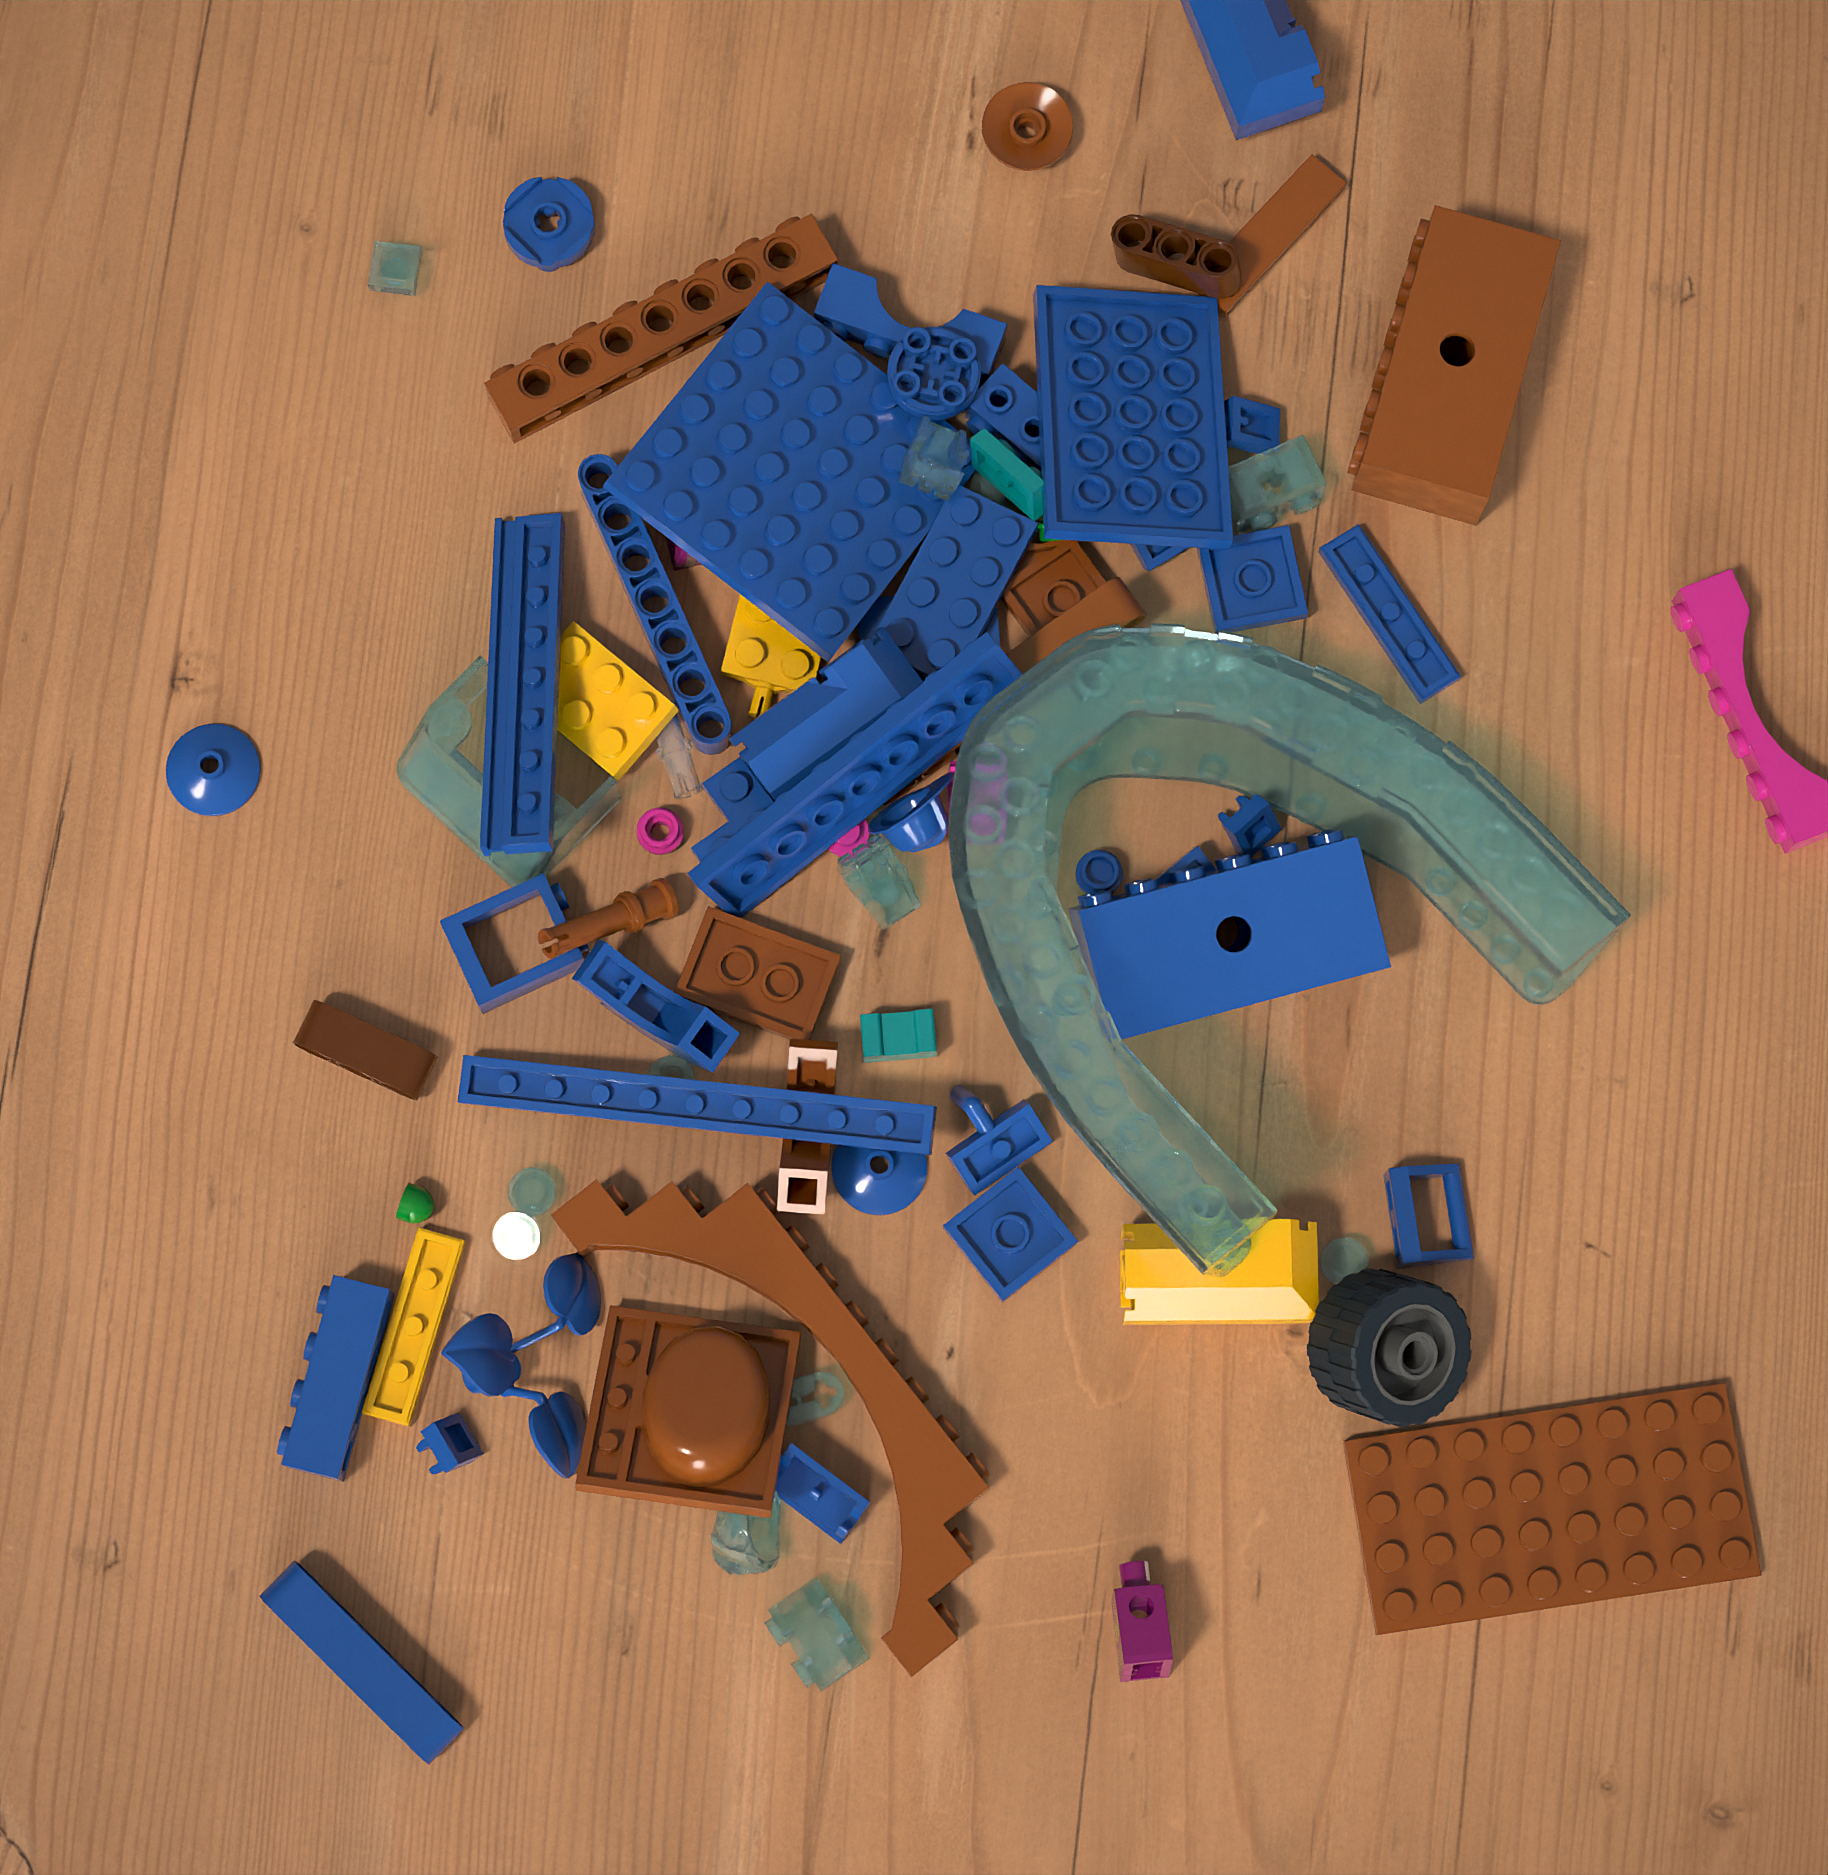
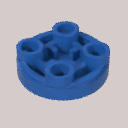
M914 327L909 329L894 347L887 369L889 390L897 404L909 414L926 420L947 419L965 410L977 394L981 377L980 361L976 353L975 344L970 339L941 327Z

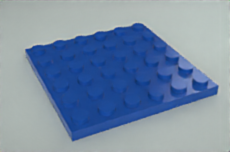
M767 281L607 479L603 488L829 662L928 533L954 483L964 486L975 469L972 466L971 442L966 436L944 419H921L902 409L894 400L889 390L887 375Z

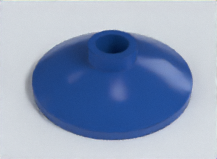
M206 724L189 730L173 745L166 762V779L175 799L187 810L203 816H222L242 807L254 794L261 773L259 756L252 742L239 730L223 724ZM208 759H216L219 762L218 769L213 773H205L202 770L204 762Z
M837 1145L832 1159V1177L838 1193L851 1207L870 1215H889L909 1206L920 1194L927 1175L925 1154ZM876 1157H883L888 1161L889 1167L886 1172L878 1174L870 1168L871 1161Z

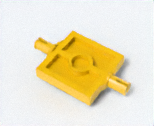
M740 594L720 675L743 681L755 689L748 715L756 718L760 701H763L760 711L761 715L770 708L773 694L791 693L811 677L816 678L821 656Z

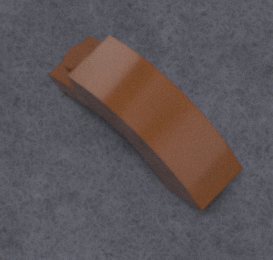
M790 1039L787 1090L835 1095L838 1042ZM783 1139L779 1167L777 1211L825 1214L832 1144Z

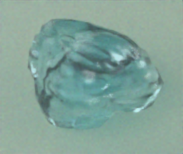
M776 1491L771 1518L722 1511L717 1512L711 1533L712 1556L716 1564L729 1575H757L769 1571L777 1565L780 1547L781 1503Z

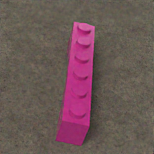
M1732 569L1680 588L1673 598V606L1670 608L1673 622L1680 632L1685 631L1692 646L1689 649L1691 662L1697 673H1704L1711 688L1708 691L1711 707L1717 716L1723 715L1730 731L1727 733L1730 749L1737 759L1742 758L1749 773L1746 776L1748 789L1755 801L1761 800L1768 815V818L1765 819V824L1770 838L1775 844H1781L1785 854L1827 838L1828 781L1805 769L1785 753L1767 732L1754 709L1746 686L1743 665L1744 633L1750 608Z

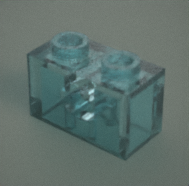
M1303 435L1228 467L1232 522L1238 534L1248 529H1251L1252 532L1266 530L1278 522V516L1292 510L1295 515H1299L1319 505V499L1322 498L1327 483ZM1269 482L1273 488L1281 486L1280 494L1276 495L1272 489L1264 491L1265 484Z

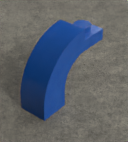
M598 940L572 977L576 983L599 999L601 1005L668 1051L713 1073L740 1035L738 1031L706 1006L689 1001L668 989L607 942Z

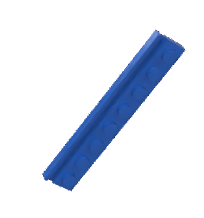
M561 513L517 516L515 521H503L502 518H495L480 849L484 856H491V852L504 851L505 855L553 851L565 522Z

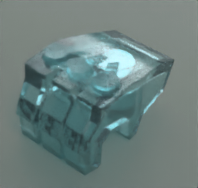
M924 415L919 420L911 443L902 460L899 482L910 487H914L918 483V490L928 494L934 489V496L948 501L965 474L961 472V469L970 454V451L966 450V432L963 430L955 432L930 422V417Z
M879 834L868 839L867 845L862 843L854 848L852 855L848 852L837 859V870L845 884L882 930L890 927L921 906L920 900L909 879L907 869L898 860L890 844Z

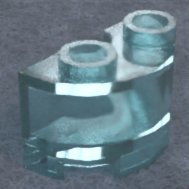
M817 1577L767 1609L772 1617L764 1623L780 1647L789 1642L799 1657L791 1665L806 1688L816 1683L820 1691H823L870 1659Z

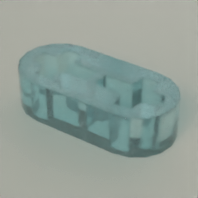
M817 1372L794 1378L791 1399L796 1398L798 1405L789 1408L786 1428L835 1414L842 1407L844 1401V1388L840 1380L827 1372ZM824 1381L827 1388L836 1389L837 1395L830 1398V1406L827 1408H821L818 1401L802 1404L801 1396L814 1393L816 1390L815 1383Z

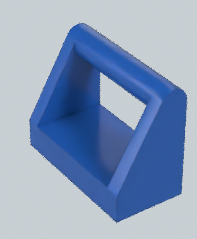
M1460 1164L1389 1168L1384 1173L1383 1178L1397 1269L1474 1259ZM1443 1177L1454 1250L1421 1252L1410 1181Z

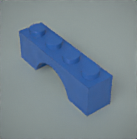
M834 263L832 264L816 305L814 318L844 342L846 339L863 345L864 350L868 353L888 358L896 344L911 327L897 322L885 311L878 297L875 277ZM963 309L955 318L939 327L952 330L970 339L975 344L981 367L979 386H982L994 372L1006 340L1007 323Z

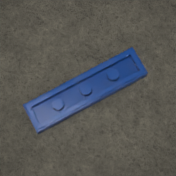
M1359 524L1319 548L1318 553L1419 704L1424 703L1460 680L1461 675Z

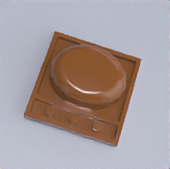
M610 1305L577 1472L576 1491L771 1518L801 1342V1332Z

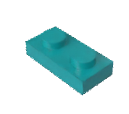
M985 428L971 437L973 468L1033 521L1043 515L1042 490L1044 486L1041 472L1033 466L1028 467L1016 456L1013 448L1005 440H997Z

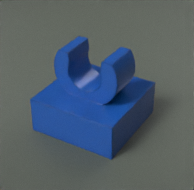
M1255 794L1249 800L1247 797L1239 795L1236 801L1240 809L1231 817L1221 812L1218 814V818L1235 850L1239 854H1250V857H1252L1281 830V827L1270 804L1261 796Z
M460 1412L435 1421L423 1429L421 1433L425 1439L421 1440L416 1447L419 1453L428 1449L432 1450L438 1460L437 1464L429 1469L433 1475L443 1471L447 1473L470 1464L484 1454Z

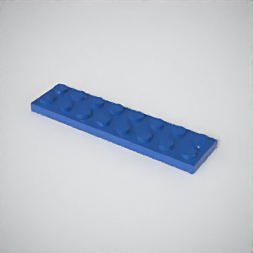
M984 633L977 640L965 645L961 652L940 670L929 674L923 683L904 699L892 704L886 713L867 729L855 734L848 744L831 758L819 763L812 770L811 774L795 787L779 795L774 804L754 820L742 825L737 833L717 850L706 854L700 863L688 872V875L695 885L726 913L742 918L1027 689L1031 683L989 633Z

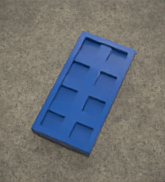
M954 483L878 628H885L916 673L924 677L940 670L955 658L965 645L982 636L1038 530L1037 522L957 483ZM875 636L871 639L873 643L878 641Z

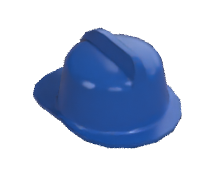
M948 772L925 788L911 792L888 805L872 819L868 825V832L873 835L882 834L896 849L902 852L909 851L915 853L941 843L948 832V821L939 793L950 783L954 777V772Z

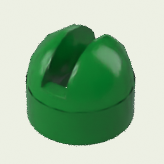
M408 1182L397 1209L396 1219L411 1224L421 1223L427 1220L433 1213L434 1200L425 1188Z

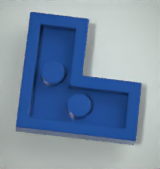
M741 757L702 783V788L728 822L691 847L692 853L699 862L706 854L717 850L733 837L742 825L754 820L774 804L771 797Z

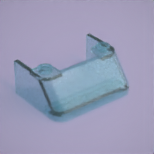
M480 655L429 706L399 757L396 771L402 786L507 885L514 887L543 873L547 876L622 798L618 783L611 776L578 809L564 797L555 794L553 851L505 855L504 851L491 852V856L483 855L480 849L483 773L456 749L471 732L472 718L467 707L487 688L488 663Z

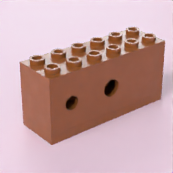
M1437 205L1434 206L1430 220L1420 219L1408 256V265L1396 298V307L1383 344L1384 349L1371 387L1373 389L1361 421L1359 431L1366 433H1359L1347 473L1355 475L1352 491L1477 525L1491 495L1561 240Z

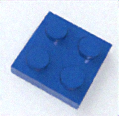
M1289 525L1233 535V542L1229 549L1197 548L1215 636L1307 619L1308 610Z
M1019 1167L1015 1168L943 1225V1229L1002 1303L1078 1243V1240Z

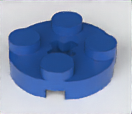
M542 177L531 178L520 184L510 194L505 203L503 228L509 248L521 261L530 266L538 267L542 271L553 272L560 267L575 262L589 248L595 235L596 229L591 202L586 193L568 179L557 177V180H542ZM543 214L549 218L556 214L560 217L557 221L558 228L552 232L549 230L541 231L539 229L541 222L538 218Z

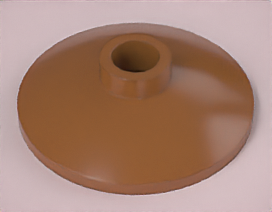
M1023 82L1007 86L992 97L983 114L982 136L986 147L999 162L1013 169L1032 171L1048 167L1062 157L1072 139L1073 118L1067 103L1057 92L1038 83ZM1024 127H1029L1034 130L1035 135L1032 138H1023L1018 132Z

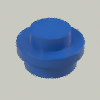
M1093 850L1086 853L1079 860L1075 876L1078 886L1086 894L1105 890V892L1111 891L1112 894L1121 884L1123 869L1118 858L1112 853L1105 850Z

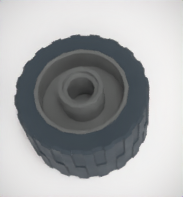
M1363 1269L1356 1274L1351 1273L1343 1277L1342 1281L1337 1285L1334 1284L1327 1291L1326 1297L1323 1301H1320L1315 1310L1316 1314L1310 1323L1308 1331L1307 1356H1309L1310 1362L1309 1369L1311 1376L1317 1382L1316 1386L1320 1392L1326 1395L1329 1401L1336 1406L1388 1425L1408 1427L1412 1424L1420 1425L1427 1422L1431 1417L1438 1416L1444 1411L1448 1403L1452 1402L1457 1396L1461 1384L1464 1383L1468 1373L1467 1367L1469 1361H1471L1472 1353L1470 1340L1472 1338L1463 1308H1460L1453 1295L1443 1291L1442 1287L1384 1269Z

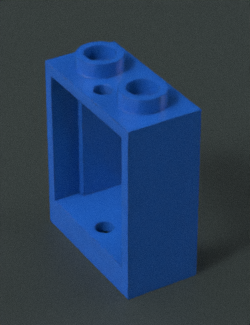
M544 873L440 920L482 1014L576 972L584 962L582 953L590 950L587 944L582 945L491 987L465 929L538 895H541L554 925L566 922L562 911L570 908L559 883L557 882L550 886Z

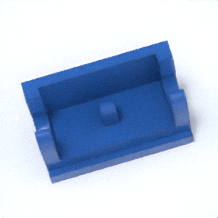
M792 1443L783 1453L775 1495L841 1544L869 1507L870 1502Z

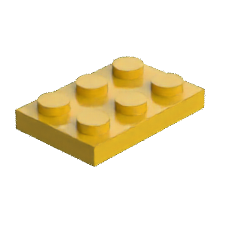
M573 621L561 635L557 731L619 781L677 714L679 709Z

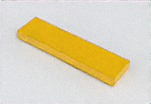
M418 1227L362 1414L410 1427L466 1244L465 1240Z

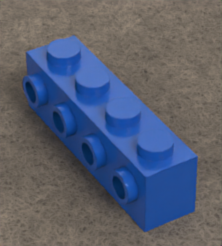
M1002 363L978 389L975 398L965 409V418L968 420L966 425L974 435L985 428L997 440H1005L1022 462L1028 467L1033 466L1041 472L1038 393Z

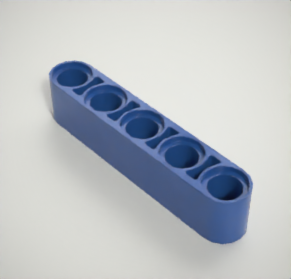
M295 1560L259 1596L427 1764H430L464 1729L458 1720Z

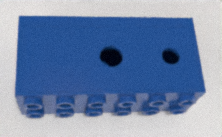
M1334 829L1306 836L1308 845L1297 847L1296 842L1289 843L1286 841L1261 848L1263 857L1251 859L1250 854L1243 855L1241 853L1215 860L1217 869L1205 872L1203 866L1197 867V865L1169 872L1171 881L1158 884L1157 878H1146L1124 884V894L1112 896L1111 891L1105 892V890L1078 896L1079 905L1068 908L1101 1036L1114 1042L1390 968L1391 964L1358 836H1344L1342 829L1335 831ZM1231 917L1237 924L1238 935L1231 946L1223 949L1217 941L1216 931L1221 921Z

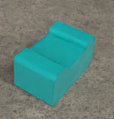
M934 1009L860 1015L864 1063L937 1057Z

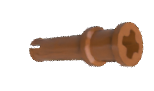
M658 878L650 883V887L636 893H631L630 891L619 893L611 905L550 928L541 929L538 933L539 944H543L553 939H558L557 943L542 949L546 957L553 959L560 954L612 935L618 931L624 930L625 932L637 933L644 928V924L658 918H663L664 920L673 919L678 915V900L669 882L664 878Z

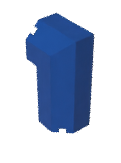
M1180 0L1236 140L1322 111L1325 100L1323 86L1314 88L1313 85L1314 76L1320 74L1318 60L1305 29L1301 25L1295 26L1296 19L1292 16L1286 0Z
M880 627L873 632V635L878 640L875 643L870 638L862 639L822 668L819 673L824 680L818 683L815 677H811L728 738L734 747L741 742L746 748L738 754L771 799L776 800L779 795L795 787L811 774L812 770L819 763L831 758L847 745L855 734L867 729L883 716L892 704L904 699L923 683L884 627Z

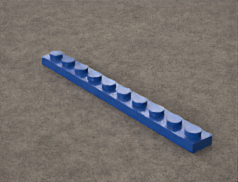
M463 1055L458 1103L925 1155H932L937 1107L932 1105Z

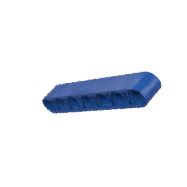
M590 455L582 461L577 474L583 499L674 703L679 709L678 712L692 743L697 750L704 754H720L729 747L731 742L728 738L733 735L729 712L642 518L604 488L597 489L588 484L590 478L595 474L604 473L611 476L618 465L607 455ZM616 514H624L631 519L630 523L620 530L611 529L606 525L608 519ZM634 555H642L649 560L648 565L640 571H631L624 566L627 559ZM653 596L663 597L668 602L662 611L656 613L645 610L643 604L648 598ZM672 637L681 638L686 642V647L678 654H667L661 649L664 641ZM688 679H699L705 684L704 690L696 696H686L680 691V686ZM709 720L718 721L723 725L724 730L715 738H705L698 732L701 724Z

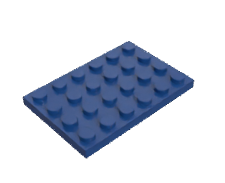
M1036 285L1033 293L1041 478L1044 481L1042 490L1044 539L1229 549L1233 542L1217 298Z

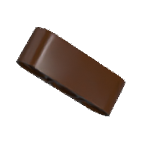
M1134 214L1121 217L1112 226L1111 238L1117 263L1123 270L1129 273L1218 299L1232 296L1241 286L1242 276L1237 250L1227 241ZM1131 241H1142L1141 244L1135 247L1125 246ZM1176 253L1185 254L1181 259H1168V257ZM1218 266L1228 267L1224 272H1211L1213 268Z
M313 1000L293 1041L295 1046L314 1056L416 1101L438 1059L432 1052L318 1000Z

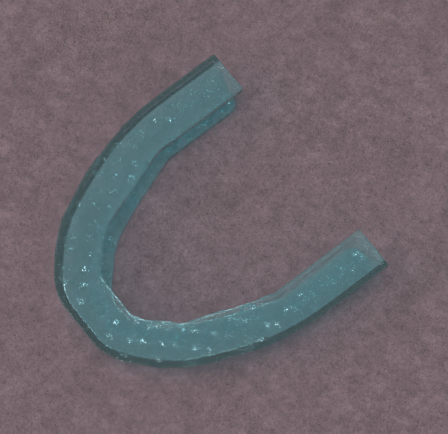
M1151 623L1150 628H1121L1119 624L1086 631L1063 643L990 699L973 718L960 746L949 807L951 873L969 938L993 1000L1023 1059L1067 1124L1202 1275L1225 1277L1242 1263L1250 1250V1237L1274 1218L1278 1210L1122 1042L1109 1011L1106 1012L1078 949L1079 943L1057 896V878L1064 818L1069 804L1083 788L1097 781L1110 778L1202 782L1234 790L1250 798L1258 794L1271 807L1320 831L1342 829L1344 836H1358L1361 851L1364 855L1407 877L1523 999L1536 1005L1548 1004L1569 989L1631 916L1619 901L1496 777L1450 740L1447 743L1414 720L1384 703L1381 695L1319 664L1315 668L1280 653L1273 647L1254 643L1253 637L1222 630L1219 631V634L1185 629V625L1157 623Z

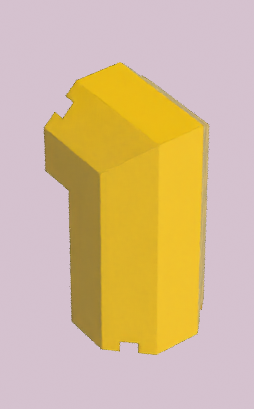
M1249 1219L1241 1220V1230L1231 1231L1230 1222L1122 1224L1120 1239H1130V1241H1124V1250H1120L1121 1308H1131V1310H1125L1122 1314V1325L1311 1323L1316 1314L1315 1310L1319 1304L1317 1222L1308 1221L1300 1230L1299 1220Z

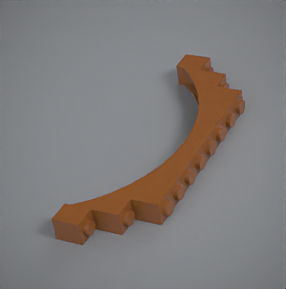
M596 1179L551 1214L555 1223L582 1257H586L593 1250L633 1251L671 1257L708 1268L744 1284L779 1306L806 1328L836 1360L858 1392L880 1435L893 1474L900 1511L902 1560L899 1595L892 1629L883 1635L881 1639L908 1674L913 1677L958 1640L952 1632L959 1627L956 1620L942 1603L933 1608L929 1600L973 1565L972 1560L968 1556L974 1551L972 1545L957 1527L949 1532L944 1525L988 1491L989 1487L984 1480L990 1474L972 1452L965 1457L953 1443L959 1438V1435L942 1414L934 1419L923 1403L929 1400V1397L912 1376L904 1381L893 1365L899 1361L897 1356L882 1338L874 1343L863 1329L869 1323L864 1314L852 1300L846 1305L843 1304L833 1291L839 1286L836 1279L822 1262L816 1267L812 1265L803 1253L809 1248L808 1244L793 1225L789 1226L786 1230L774 1217V1214L778 1212L777 1205L763 1188L755 1192L747 1183L701 1218L698 1213L704 1209V1206L691 1189L686 1186L679 1190L674 1182L671 1181L632 1213L625 1216L623 1211L629 1205L613 1184L604 1189Z

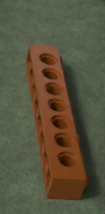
M812 213L802 219L798 216L791 217L779 224L775 229V233L761 240L758 237L746 240L735 249L734 254L720 261L714 258L702 263L695 269V274L680 282L673 279L663 283L656 288L653 296L639 303L635 300L624 303L613 312L612 317L601 323L589 322L580 326L573 332L572 338L558 345L548 343L541 346L532 353L531 359L517 366L508 364L497 369L491 374L490 380L484 382L488 398L515 444L725 335L767 281L792 300L825 283L832 264L838 265V259ZM779 255H787L794 260V263L787 268H777L770 262ZM738 276H747L754 281L749 288L743 290L736 289L730 285L731 281ZM698 297H707L713 301L712 306L703 311L691 308L690 303ZM657 318H666L673 323L668 330L663 332H656L649 328L650 323ZM617 339H625L632 343L631 347L623 353H614L608 349L610 343ZM576 360H585L591 364L590 368L583 374H573L567 370L568 366ZM536 381H544L550 385L548 391L539 396L526 392L528 386Z

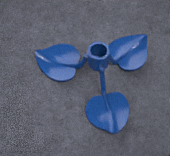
M578 1252L557 1257L546 1270L543 1282L545 1300L549 1309L558 1316L553 1324L512 1344L511 1330L500 1316L493 1313L481 1314L465 1323L441 1351V1354L462 1372L463 1381L470 1392L474 1394L482 1393L488 1397L502 1395V1397L516 1396L537 1402L539 1406L534 1407L528 1417L532 1440L544 1460L564 1479H569L574 1475L580 1461L586 1431L583 1412L575 1399L566 1392H555L547 1399L546 1395L542 1392L514 1387L515 1381L521 1375V1364L514 1353L563 1329L566 1324L572 1333L577 1336L587 1334L596 1325L601 1311L600 1288L592 1268Z

